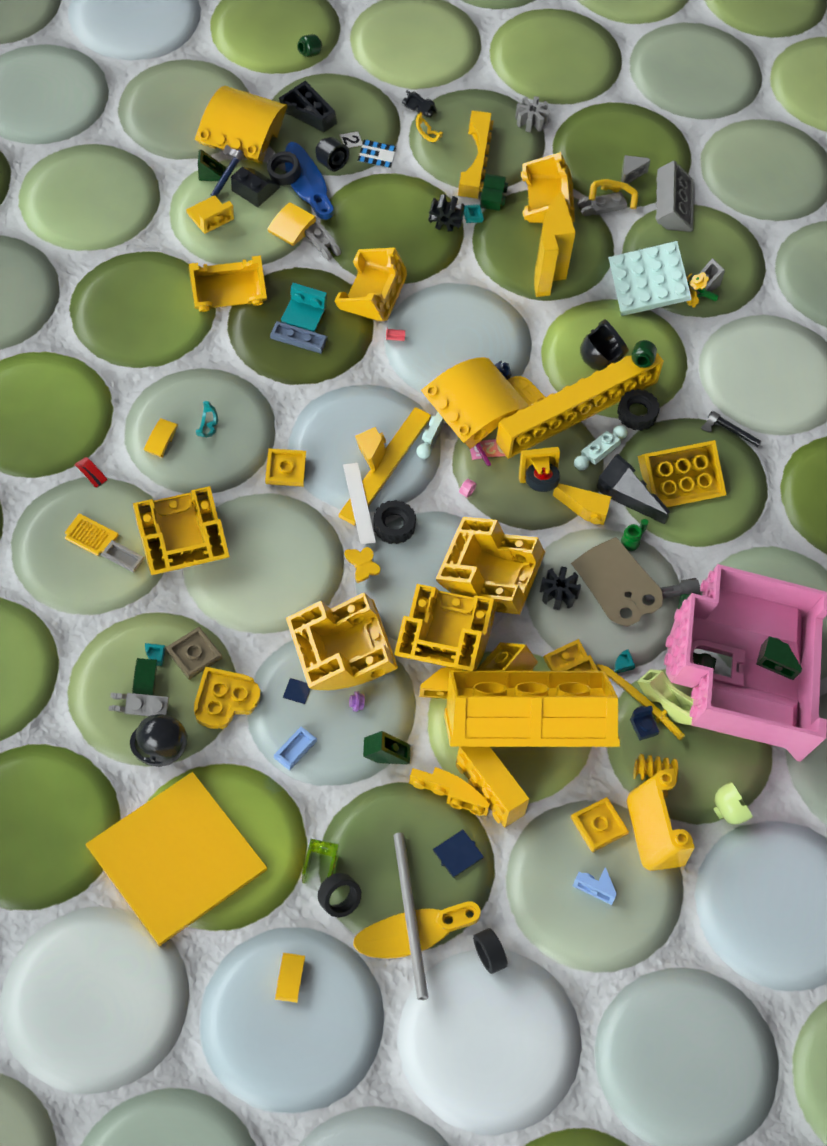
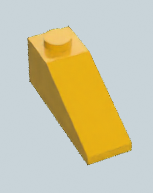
M561 483L558 484L553 491V496L585 521L604 525L611 496Z

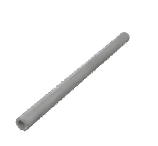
M396 833L393 837L417 1000L422 1001L428 999V991L405 838L403 833Z

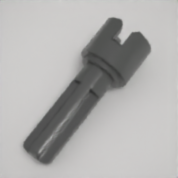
M697 578L681 580L679 585L660 587L663 599L678 597L682 594L691 595V593L701 595L700 584ZM650 594L644 596L646 601L655 600Z

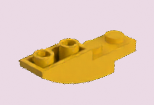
M435 767L433 774L412 768L409 784H412L415 788H425L440 796L447 795V804H450L451 807L469 810L474 815L487 816L490 804L474 787L463 779Z

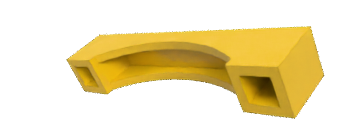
M471 111L468 134L473 136L478 154L469 169L461 172L458 196L478 199L479 192H482L484 182H481V179H485L486 169H483V167H487L488 157H485V155L489 154L490 148L487 142H491L492 132H489V130L493 129L494 120H491V113Z

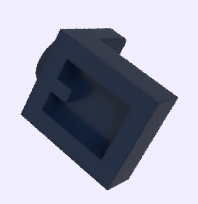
M652 706L636 708L630 718L639 741L657 736L660 732L652 716Z

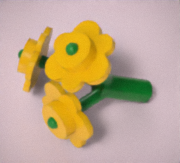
M702 272L699 275H694L693 280L690 282L692 273L688 277L686 276L691 294V300L686 301L689 306L695 308L699 303L698 298L703 296L717 301L718 294L710 292L705 288L709 281L706 273Z

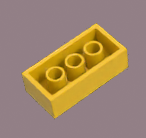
M459 747L456 767L461 774H465L468 778V783L490 804L489 808L492 810V815L496 822L501 823L505 828L523 817L527 810L529 797L491 747Z

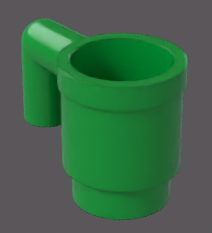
M642 519L640 526L631 524L624 530L621 543L628 551L638 549L642 534L646 531L649 523L647 519Z

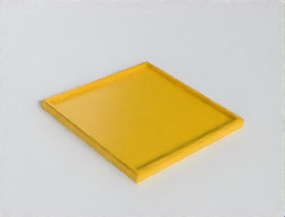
M193 772L85 844L159 947L267 870L263 861Z

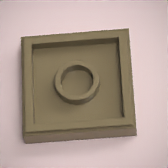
M197 627L166 647V652L188 680L204 671L205 666L210 667L222 659V654L200 627Z

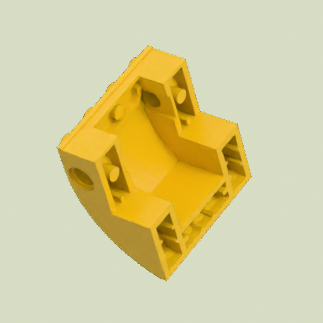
M222 86L213 95L205 109L195 141L214 149L217 147L224 150L225 146L228 145L232 149L241 150L246 159L263 164L271 137H278L288 106L235 88Z
M486 357L469 359L449 368L421 390L469 449L473 448L495 430L502 418L509 417L518 410L529 407L491 360Z
M210 486L154 501L150 499L133 503L138 530L151 576L230 557L221 519H218Z
M463 517L437 574L436 581L453 594L469 597L476 595L494 599L498 602L496 612L520 615L546 551L543 549L538 537L504 534L498 520Z
M417 584L409 617L403 616L394 655L465 671H475L484 655L498 602L492 598L476 595L474 597L439 591L436 587Z
M365 593L331 609L322 601H319L286 618L310 689L338 690L372 681L398 669L376 604Z

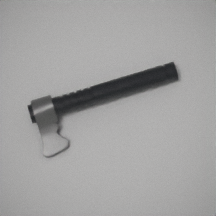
M715 411L710 412L708 420L701 427L702 430L711 432V426L718 423L756 447L761 443V440L725 420Z

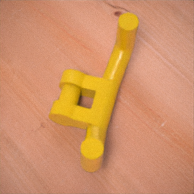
M601 179L591 184L589 200H596L597 187H601V190H612L615 193L623 189L632 195L630 208L637 209L638 192L627 183Z

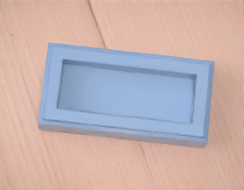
M301 726L274 754V759L290 771L317 742V738Z

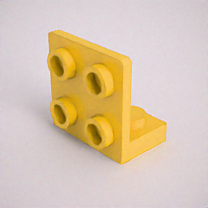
M212 196L186 209V213L204 234L234 220L233 204L230 201L222 204L216 196Z

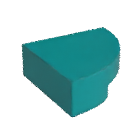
M145 643L148 659L157 660L158 666H163L165 645Z
M629 649L623 651L615 662L614 669L617 674L635 669Z

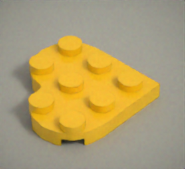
M205 666L194 702V714L197 723L211 729L226 728L235 714L249 715L254 711L260 701V688L252 677Z

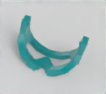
M203 401L202 421L200 428L196 429V435L207 438L212 437L216 432L213 426L218 424V414L215 407L209 401ZM207 412H213V421L206 424L210 432L204 433L203 428Z

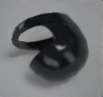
M606 319L599 322L598 327L595 330L592 329L591 333L585 336L580 346V355L583 361L596 370H602L611 363H617L629 352L621 336Z
M155 714L142 720L132 733L130 748L133 755L144 764L162 767L172 764L182 756L187 746L188 735L185 727L177 719L169 715ZM135 738L137 739L139 747L144 751V753L150 755V757H143L137 752L135 747Z

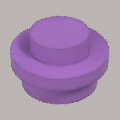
M355 691L353 695H350L349 707H352L353 712L363 710L365 703L364 694Z

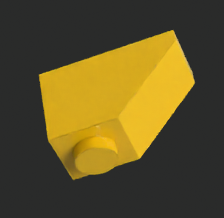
M373 427L355 436L358 447L372 472L376 471L386 452L384 446L386 439L383 433H379L376 427Z
M441 667L420 685L419 697L447 699L450 670L460 669Z

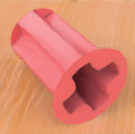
M387 328L386 340L404 341L405 330Z

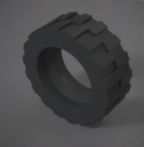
M633 389L629 392L627 391L619 402L617 410L619 420L627 428L642 431L649 429L654 425L659 414L660 405L657 401L658 399L646 390ZM632 404H641L647 408V414L645 416H636L630 412L629 408Z
M389 500L386 503L380 504V507H377L376 513H374V532L378 538L389 544L406 542L415 532L416 514H414L413 508L409 504L397 500ZM390 515H399L403 518L404 525L400 529H390L386 526L385 520Z

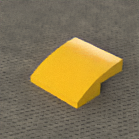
M289 202L273 219L268 227V232L294 246L305 237L304 231L316 222V217Z
M579 639L543 656L550 671H599L591 655L588 656Z

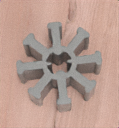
M534 96L533 103H530L528 97L523 98L522 104L518 103L515 119H517V126L520 128L526 124L525 131L531 132L532 125H534L538 132L542 131L543 124L545 126L548 124L550 110H547L548 103L544 101V103L539 104V97Z

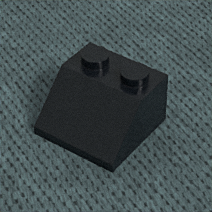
M241 167L231 176L232 191L256 207H259L280 188L279 184L252 168Z

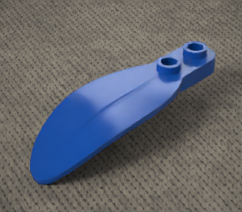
M290 142L286 146L285 151L296 155L301 166L300 177L290 185L299 197L312 206L318 218L323 220L332 218L334 210L327 197V187L321 172L299 144ZM285 163L286 174L293 169L294 165L292 163Z

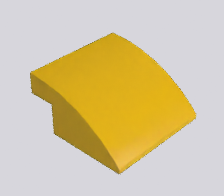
M559 192L544 217L534 273L536 297L550 296L553 281L566 280L576 232L563 192Z

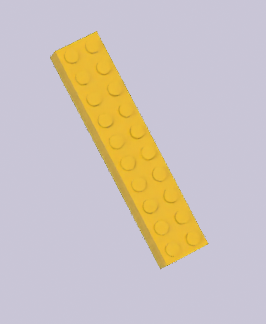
M657 353L653 365L641 368L633 363L631 356H625L621 361L611 363L607 368L595 371L591 376L581 378L577 383L566 386L561 391L555 394L552 393L545 399L536 401L531 406L520 409L509 417L502 418L498 425L497 445L508 459L521 453L522 450L535 446L619 403L621 397L627 391L629 392L633 389L644 390L656 384L664 360Z

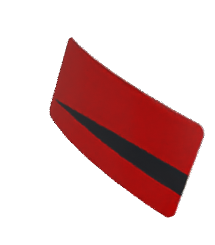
M85 457L74 464L95 488L107 481L104 474L89 458Z

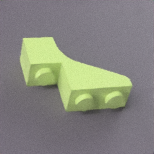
M650 669L637 681L646 698L653 702H660L672 722L692 724L690 709L694 699L674 687L663 671Z

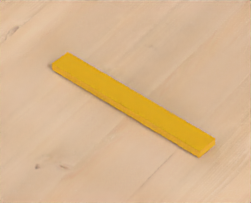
M415 407L385 448L386 452L376 471L372 472L370 469L362 480L368 507L430 421L431 414ZM349 499L340 511L339 518L355 526V517L351 499Z

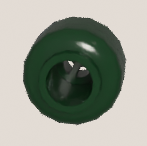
M315 34L304 35L300 37L297 43L298 51L304 57L317 56L321 52L322 41Z
M648 340L637 342L633 347L631 356L633 363L641 368L650 367L656 359L657 348Z

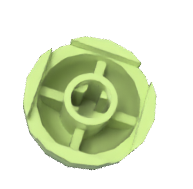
M732 782L723 785L717 791L714 799L716 807L713 810L719 819L724 818L728 823L734 825L744 823L753 818Z

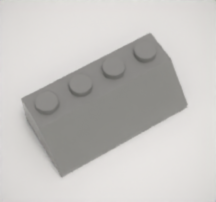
M672 161L657 169L656 221L667 230L691 232L693 231L694 180L675 161Z

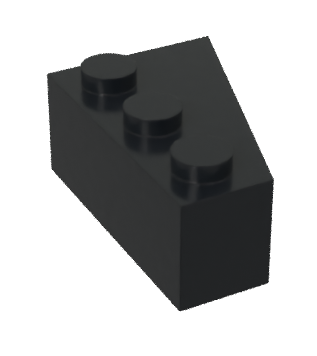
M306 80L279 97V102L288 106L287 114L322 132H326L337 124L335 110Z

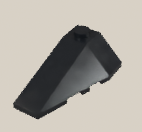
M616 454L599 476L597 483L599 491L604 495L611 496L613 501L660 523H667L670 511L656 494H651L648 491L647 483L644 480L640 481L633 473L636 470L619 454Z

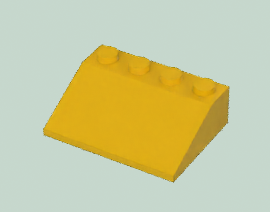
M715 440L638 456L641 475L647 483L648 491L651 494H656L666 507L726 496Z

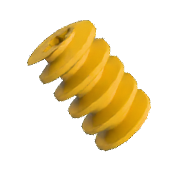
M640 753L635 760L633 779H636L637 775L640 774L641 780H644L646 775L650 778L661 770L674 768L677 782V759L673 758L670 763L669 758L665 757L661 762L660 756H656L653 761L652 755H648L645 760L644 754Z

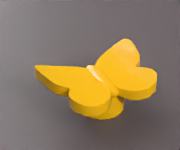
M365 547L361 552L357 549L345 550V558L352 565H355V581L357 583L367 580L369 575L374 576L380 573L379 565L372 561L374 554L371 548Z

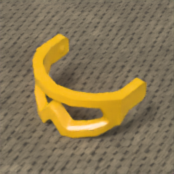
M422 113L417 115L416 127L423 138L430 142H436L443 137V132L431 131V126L423 118ZM422 122L428 127L427 134L437 135L435 138L425 134L420 126Z

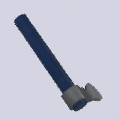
M228 145L225 146L223 154H230L233 159L210 194L211 196L217 197L238 162H241L244 157V153L241 150L232 149Z

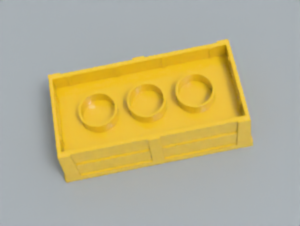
M450 670L447 706L444 710V718L450 747H620V738L618 736V697L605 671L522 670L472 672Z

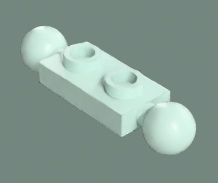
M437 412L436 416H432L429 423L430 428L424 431L422 437L424 444L419 445L417 448V455L422 459H426L431 455V449L444 425L445 420L439 412Z
M618 425L613 429V434L606 431L581 451V456L576 457L574 460L575 468L582 471L588 468L589 462L596 465L620 446L621 440L625 439L628 434L626 427Z

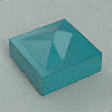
M480 204L464 205L466 223L483 222L484 217Z

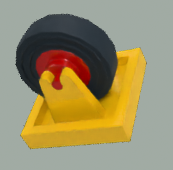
M559 447L522 450L519 468L520 483H527L530 488L539 492H548L555 489L560 482V472L558 470Z

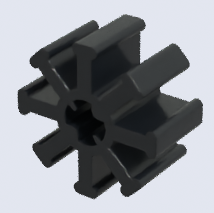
M445 194L440 195L439 201L434 198L429 210V223L436 222L435 228L441 230V226L444 224L448 232H452L454 226L460 228L464 216V204L457 205L458 198L455 196L452 197L450 202L447 201Z
M561 566L559 576H557L553 571L554 569L551 568L547 571L546 579L543 577L539 592H544L542 601L544 604H547L548 601L554 598L553 609L560 610L563 600L569 609L573 606L574 600L579 597L581 584L576 585L579 576L574 572L573 575L566 578L567 567Z

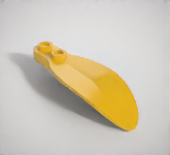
M467 901L443 910H415L421 951L434 946L452 931L476 924L481 916L479 906L475 902ZM405 912L383 919L360 931L353 941L355 949L361 954L373 958L390 959L410 956ZM473 912L474 915L472 917H467L466 913ZM447 918H451L453 922L451 924L445 923V920Z

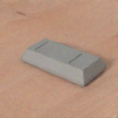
M113 540L101 553V556L133 573L145 559L140 554Z

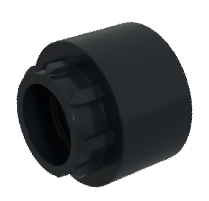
M334 137L322 139L317 144L315 151L317 161L333 172L343 168L350 155L349 148Z

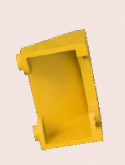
M562 153L522 164L523 171H521V177L523 182L526 181L528 185L529 205L525 206V210L522 211L524 219L528 220L529 223H543L549 205L559 192H563L572 223L575 222L572 175Z
M396 248L359 249L353 261L358 271L355 281L348 295L346 292L338 293L335 303L340 310L376 321H387L406 280V267Z
M252 256V260L248 262L244 259L242 262L210 266L203 264V267L198 266V263L189 264L195 309H199V312L209 311L210 308L243 304L259 306L267 300L261 256Z
M674 768L657 772L633 789L627 797V807L641 863L644 868L650 871L685 866L695 848L688 831L684 829L672 830L664 798L668 797V791L673 789L676 784Z

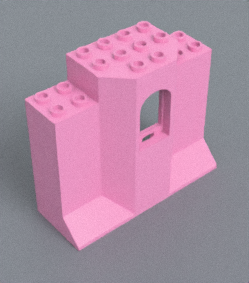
M717 564L714 570L709 572L707 579L701 583L700 591L702 595L691 593L687 600L683 601L680 609H677L675 612V621L671 633L666 640V647H668V653L664 659L666 675L671 683L693 688L691 698L694 700L690 709L692 726L786 748L796 761L801 762L826 739L827 719L819 717L823 619L827 616V592ZM769 636L787 643L802 667V672L794 680L756 665L761 645ZM695 649H702L732 657L731 677L714 674V668L694 664L693 651Z

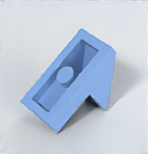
M606 867L599 881L589 873L578 872L573 887L610 905L613 904L617 895Z

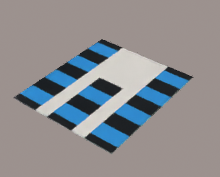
M363 140L358 161L391 168L396 146Z

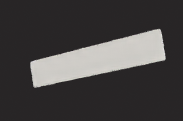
M358 463L344 464L343 467L360 544L375 543Z

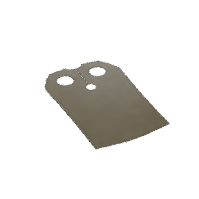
M617 537L591 548L571 563L607 617L617 624L628 627L639 622L643 614H652L662 607L663 596L661 588L639 565ZM631 592L632 596L630 598H626L625 593ZM650 594L655 598V602L652 605H645L642 602L643 596ZM622 608H630L632 616L624 619L620 616V610Z

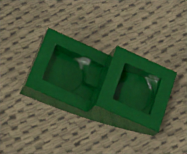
M136 659L133 694L154 696L157 660Z

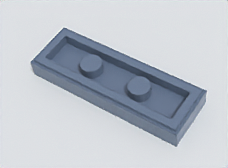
M276 321L270 334V339L322 354L328 336Z

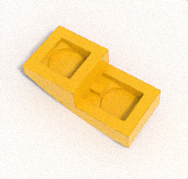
M160 418L148 438L144 451L163 458L168 443L172 442L178 424Z
M283 953L275 995L276 1000L298 1002L305 962L304 955Z

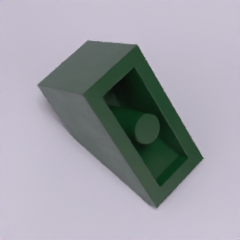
M771 636L763 642L756 665L791 680H794L802 672V667L787 643Z
M380 731L364 737L363 757L376 763L407 765L410 764V744L384 731Z

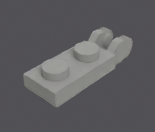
M622 192L598 196L595 201L589 200L588 197L582 198L577 203L579 208H583L581 209L583 216L599 215L627 208V202Z
M317 219L314 224L304 231L305 235L326 260L332 259L331 253L327 249L329 247L336 256L341 254L335 240Z
M111 693L110 698L125 699L126 705L125 707L118 705L109 706V711L148 717L155 714L167 715L169 697L133 693Z

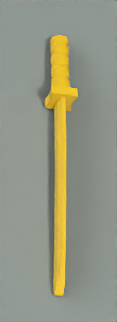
M600 664L596 665L598 670L605 671L611 680L627 691L643 706H652V714L656 717L655 721L657 723L661 721L679 741L685 737V734L666 716L667 711L665 709L661 711L648 698L609 667Z

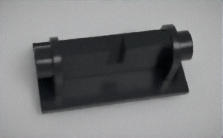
M406 90L408 97L402 101L404 107L415 111L418 106L417 113H422L426 118H431L433 111L437 112L435 103L431 99H424L417 92Z

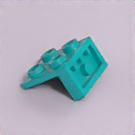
M293 283L291 286V300L281 318V323L315 332L327 307V293Z

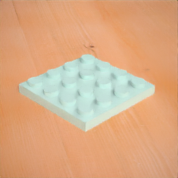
M677 241L608 257L621 316L691 300Z

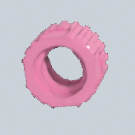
M468 478L460 487L459 493L468 498L474 492L477 484Z

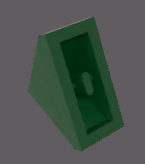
M200 149L198 154L199 181H219L227 167Z

